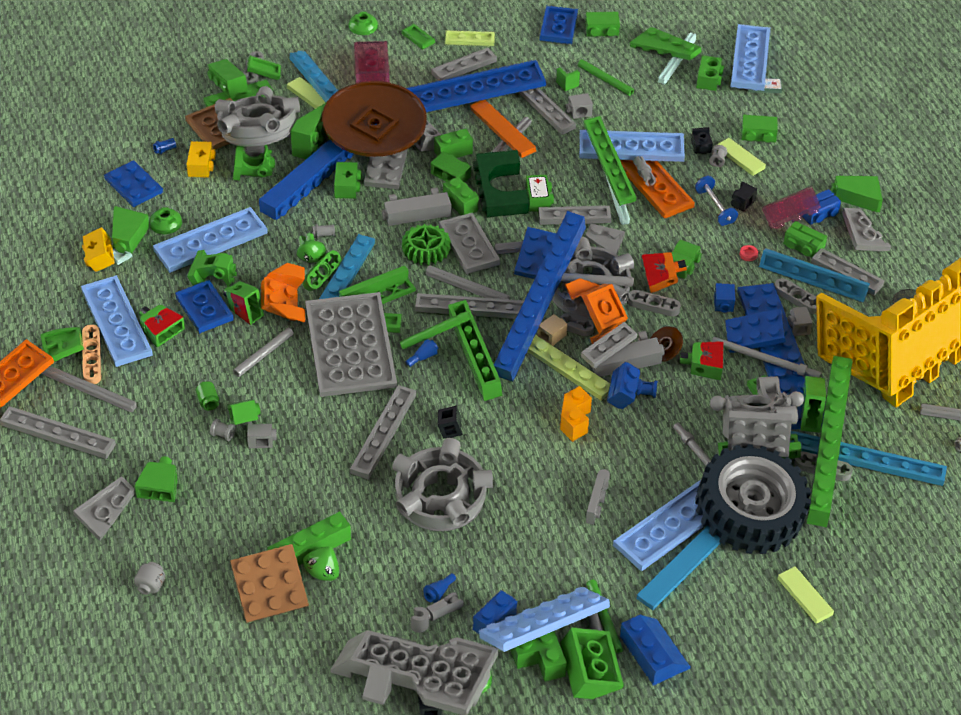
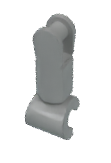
M452 592L442 600L426 608L415 607L414 616L411 617V630L417 633L426 631L429 627V619L432 622L448 613L459 610L463 607L464 601L457 598V593Z

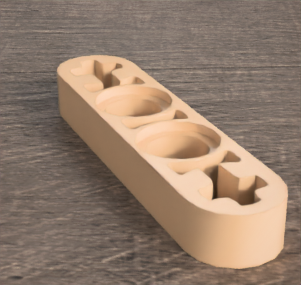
M87 325L82 330L84 346L82 350L83 378L90 383L97 384L101 380L100 330L96 325ZM90 332H93V338L89 337ZM89 346H96L94 350L87 349ZM89 360H96V361H97V362L94 363V364H88V363H87ZM90 370H94V377H90Z

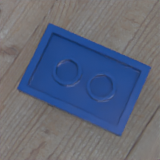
M546 6L540 41L572 44L578 9Z
M134 160L104 174V179L132 207L163 193V188Z
M527 227L514 274L535 279L556 233Z
M210 280L175 293L176 299L199 334L234 320L233 314Z
M781 308L725 320L727 341L750 349L786 342Z

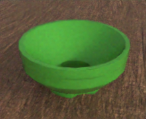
M364 11L354 15L349 20L350 31L357 35H369L378 28L377 19Z
M163 207L150 216L149 226L155 233L171 234L180 229L182 218L177 211ZM165 213L170 214L168 217L160 216L161 214Z

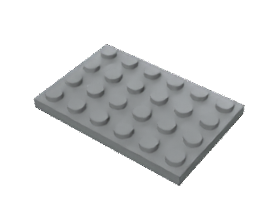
M380 292L305 301L320 397L397 388Z

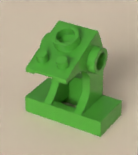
M236 145L233 180L240 181L241 175L254 177L272 175L273 168H275L274 157H271L272 150H268L267 145H265L264 152L257 157L247 155L243 150L244 146Z
M199 250L187 277L194 286L205 282L207 276L213 275L217 279H223L228 287L231 285V282L234 283L235 278L233 277L237 276V272H235L236 264L233 263V256L227 253L207 255L205 250Z

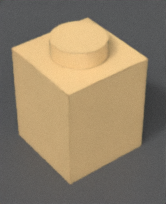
M553 314L540 324L538 336L554 346L567 336L568 323Z

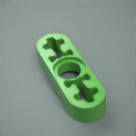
M334 250L326 253L305 275V280L302 282L303 287L308 291L319 288L341 264L340 254ZM333 258V263L328 264V262ZM319 266L324 268L325 275L319 272ZM312 278H317L312 282V284L310 283Z

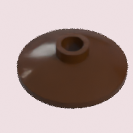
M666 326L660 328L651 336V338L657 337L659 344L663 345L664 355H662V362L674 358L682 348L683 336L675 327Z

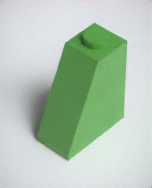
M878 176L835 177V182L831 184V191L840 201L874 212H880L883 199Z
M117 206L114 207L112 239L113 246L118 252L125 253L127 251L131 254L150 227L148 214Z
M805 376L800 430L820 433L826 401L825 378Z

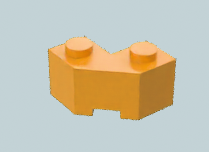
M580 386L564 394L560 430L572 442L588 433L589 418L586 414L591 412L592 397Z

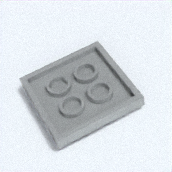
M730 411L729 451L735 445L746 448L747 444H753V448L760 449L761 446H765L767 451L773 453L776 450L780 452V457H789L792 414Z

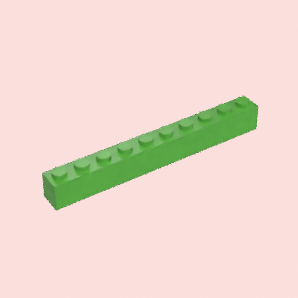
M833 356L807 524L827 527L853 362V359Z

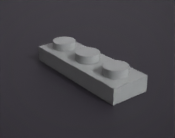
M623 322L583 350L581 357L595 368L635 340L637 333Z

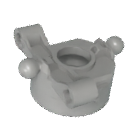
M778 376L758 377L756 382L758 395L730 397L726 395L724 398L716 395L711 398L710 407L715 411L723 409V435L728 439L730 411L792 414V424H797L798 412L796 407L803 404V394L798 391L792 392L789 395L785 392L781 393Z

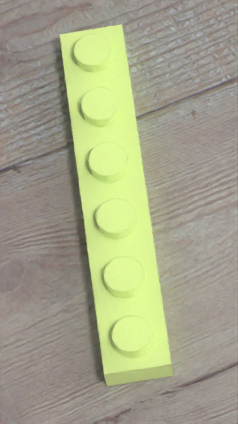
M535 335L527 351L528 353L602 401L608 395L609 382Z

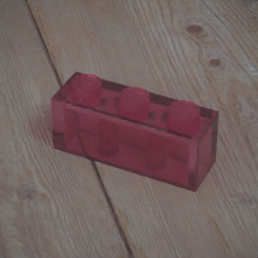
M809 186L763 206L762 210L770 229L775 227L776 230L784 227L788 221L795 222L802 219V215L817 213L821 205L813 186Z

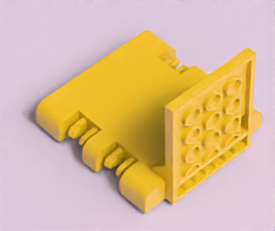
M961 258L943 269L940 280H927L917 287L914 298H901L884 310L881 316L868 317L822 292L816 296L818 356L832 364L833 356L853 359L851 375L880 390L882 397L896 408L914 395L916 380L923 378L928 383H931L939 377L941 362L948 360L956 365L961 361Z

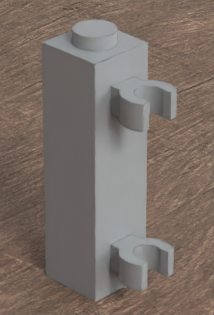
M437 187L430 188L432 195L397 200L396 194L389 195L390 201L384 202L382 218L387 220L388 226L448 217L451 216V202L447 192L439 193Z
M646 331L638 332L639 338L637 342L629 343L597 367H592L593 373L599 377L612 375L613 370L620 367L624 362H628L638 369L662 364V355H664L663 345L659 344L657 337L648 339Z

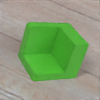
M561 67L557 68L556 83L564 91L579 86L580 72L578 70L567 74Z

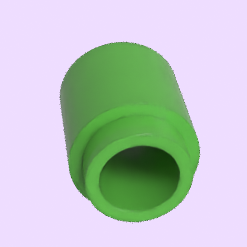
M206 381L201 382L195 390L201 407L207 411L216 409L219 405V397L214 384Z

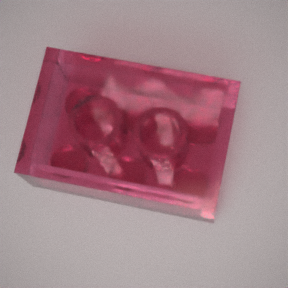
M387 41L354 42L356 83L365 81H384L390 83Z

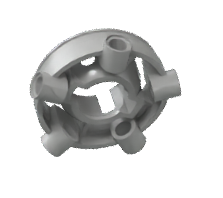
M267 86L259 88L256 96L236 101L219 99L215 104V112L218 114V129L227 142L237 146L254 147L278 142L291 134V129L295 124L296 113L300 112L298 97L285 98L275 96L271 88Z
M581 237L565 273L583 274L585 267H591L592 275L631 277L630 270L634 268V261L629 253L618 256L607 249L590 246L589 240ZM562 282V293L557 288L552 298L556 306L565 313H572L592 319L582 297L572 300L565 287V284L568 282ZM613 284L623 306L629 299L630 286H623L622 288L619 285Z
M446 438L443 441L442 447L425 449L410 457L399 454L392 466V469L397 472L395 479L396 507L410 522L427 530L450 531L461 528L474 520L480 513L486 497V488H493L492 470H483L481 465L472 456L460 451L461 444L454 438ZM438 471L447 472V484L457 486L456 490L445 496L431 495L428 498L424 497L422 492L425 487L437 483ZM469 477L472 479L474 500H476L472 505L469 504ZM413 483L412 491L403 497L402 491L404 487L409 488ZM442 510L444 516L434 515V511Z

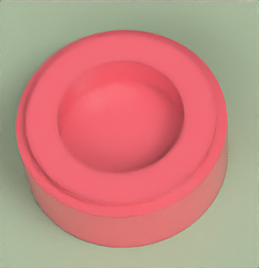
M745 245L741 247L739 255L745 261H754L758 257V250L752 245Z

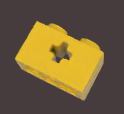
M191 141L187 159L188 177H209L210 171L214 169V162L212 160L216 158V150L212 148V142Z
M102 227L83 236L84 262L88 267H91L96 272L115 263L111 237Z

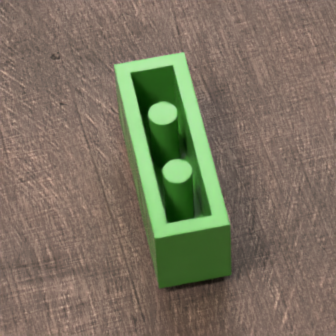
M224 59L208 64L209 71H207L209 79L227 95L233 96L248 91L245 74L229 60Z

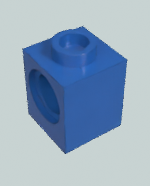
M716 283L714 292L715 311L723 313L734 312V284Z

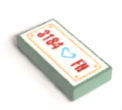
M765 78L764 91L748 89V92L782 93L781 79Z

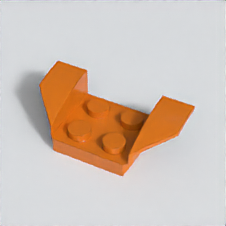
M286 263L270 272L261 281V309L292 321L305 322V309L298 307V287L305 280V268Z
M581 278L565 284L572 300L582 297L599 333L590 338L592 344L628 319L612 284L598 285Z

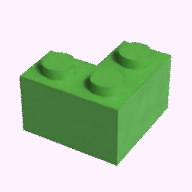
M555 631L511 649L517 669L538 664L544 682L562 678L566 675L567 663Z

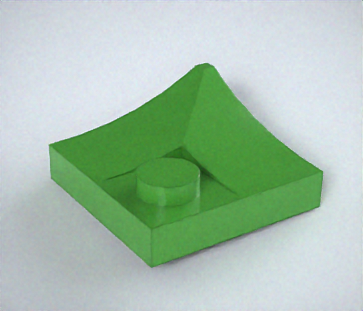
M80 327L61 328L40 335L44 352L52 356L54 362L84 349Z

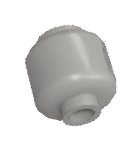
M155 562L141 565L134 578V583L138 587L137 590L144 595L157 593L166 576L163 567Z

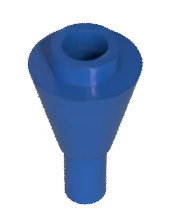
M426 339L414 355L406 360L405 363L411 367L418 361L437 355V344L433 340Z
M450 573L446 578L424 586L423 593L425 599L433 603L440 601L448 586L456 580V576Z

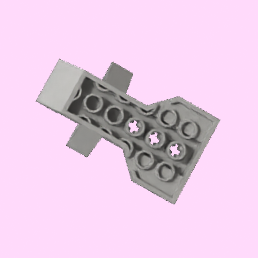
M367 630L348 640L331 668V673L352 678L354 673L366 676L363 700L383 705L392 690V684L416 690L425 705L460 715H468L471 707H475L490 678V670L498 656V648L458 637L450 639L448 644L441 646L435 644L428 647L417 644V642Z

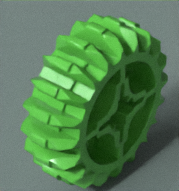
M432 223L429 226L425 224L419 226L417 224L416 228L411 227L409 231H406L402 238L404 256H407L408 261L413 260L414 264L419 262L421 266L423 263H427L429 266L430 262L436 265L437 260L442 262L443 258H447L450 251L451 240L448 233L444 231V228L440 229L438 225L433 227Z

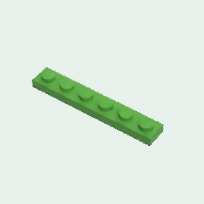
M598 116L584 120V127L619 206L635 202L636 195L601 117Z

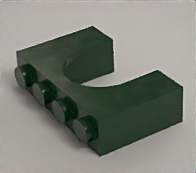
M518 150L476 154V161H473V171L477 172L475 175L476 185H480L478 194L479 198L483 200L481 201L482 212H485L486 218L529 214L527 190L501 191L490 184L493 179L500 176L520 175Z

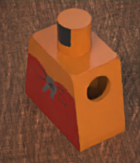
M670 252L642 255L650 293L678 283L677 272L687 270L685 259L674 262Z

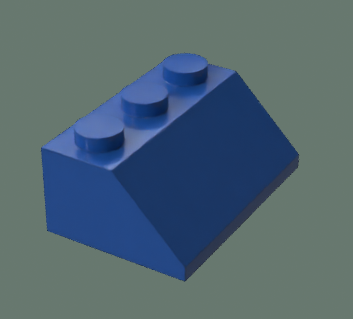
M638 615L621 623L620 638L653 685L691 668L657 619Z

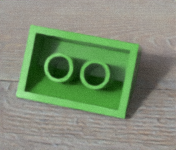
M570 628L560 644L567 663L566 668L573 697L595 699L622 689L624 684L610 631Z

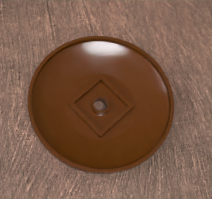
M365 81L342 88L329 98L322 113L324 131L334 144L347 152L367 157L389 156L408 149L421 138L427 122L425 107L414 93L400 85L384 81Z

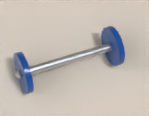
M705 176L698 180L695 185L697 193L708 192L721 210L718 216L719 224L724 226L734 223L738 218V212L735 208L725 209L712 191L715 186L714 178L712 176Z

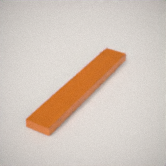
M486 100L470 105L471 111L512 150H518L521 158L536 152V146Z

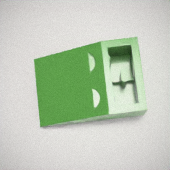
M326 103L297 119L291 129L292 156L307 159L320 148L321 144H324L326 133L322 124V113Z

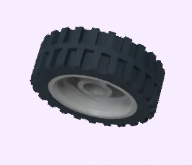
M747 444L746 448L735 445L731 451L725 448L721 451L720 456L715 454L712 457L711 462L707 463L697 489L695 504H698L696 509L697 515H702V525L704 527L708 525L710 528L708 533L712 537L715 535L720 537V543L725 545L727 542L733 545L732 549L736 551L739 548L746 549L748 554H752L753 550L759 551V554H766L768 549H771L772 552L779 551L781 544L786 547L790 544L792 538L795 539L811 505V499H809L811 490L809 487H806L808 482L806 476H800L801 469L798 466L793 467L791 459L780 457V452L776 450L773 453L767 451L765 446H761L760 449L753 448V444Z

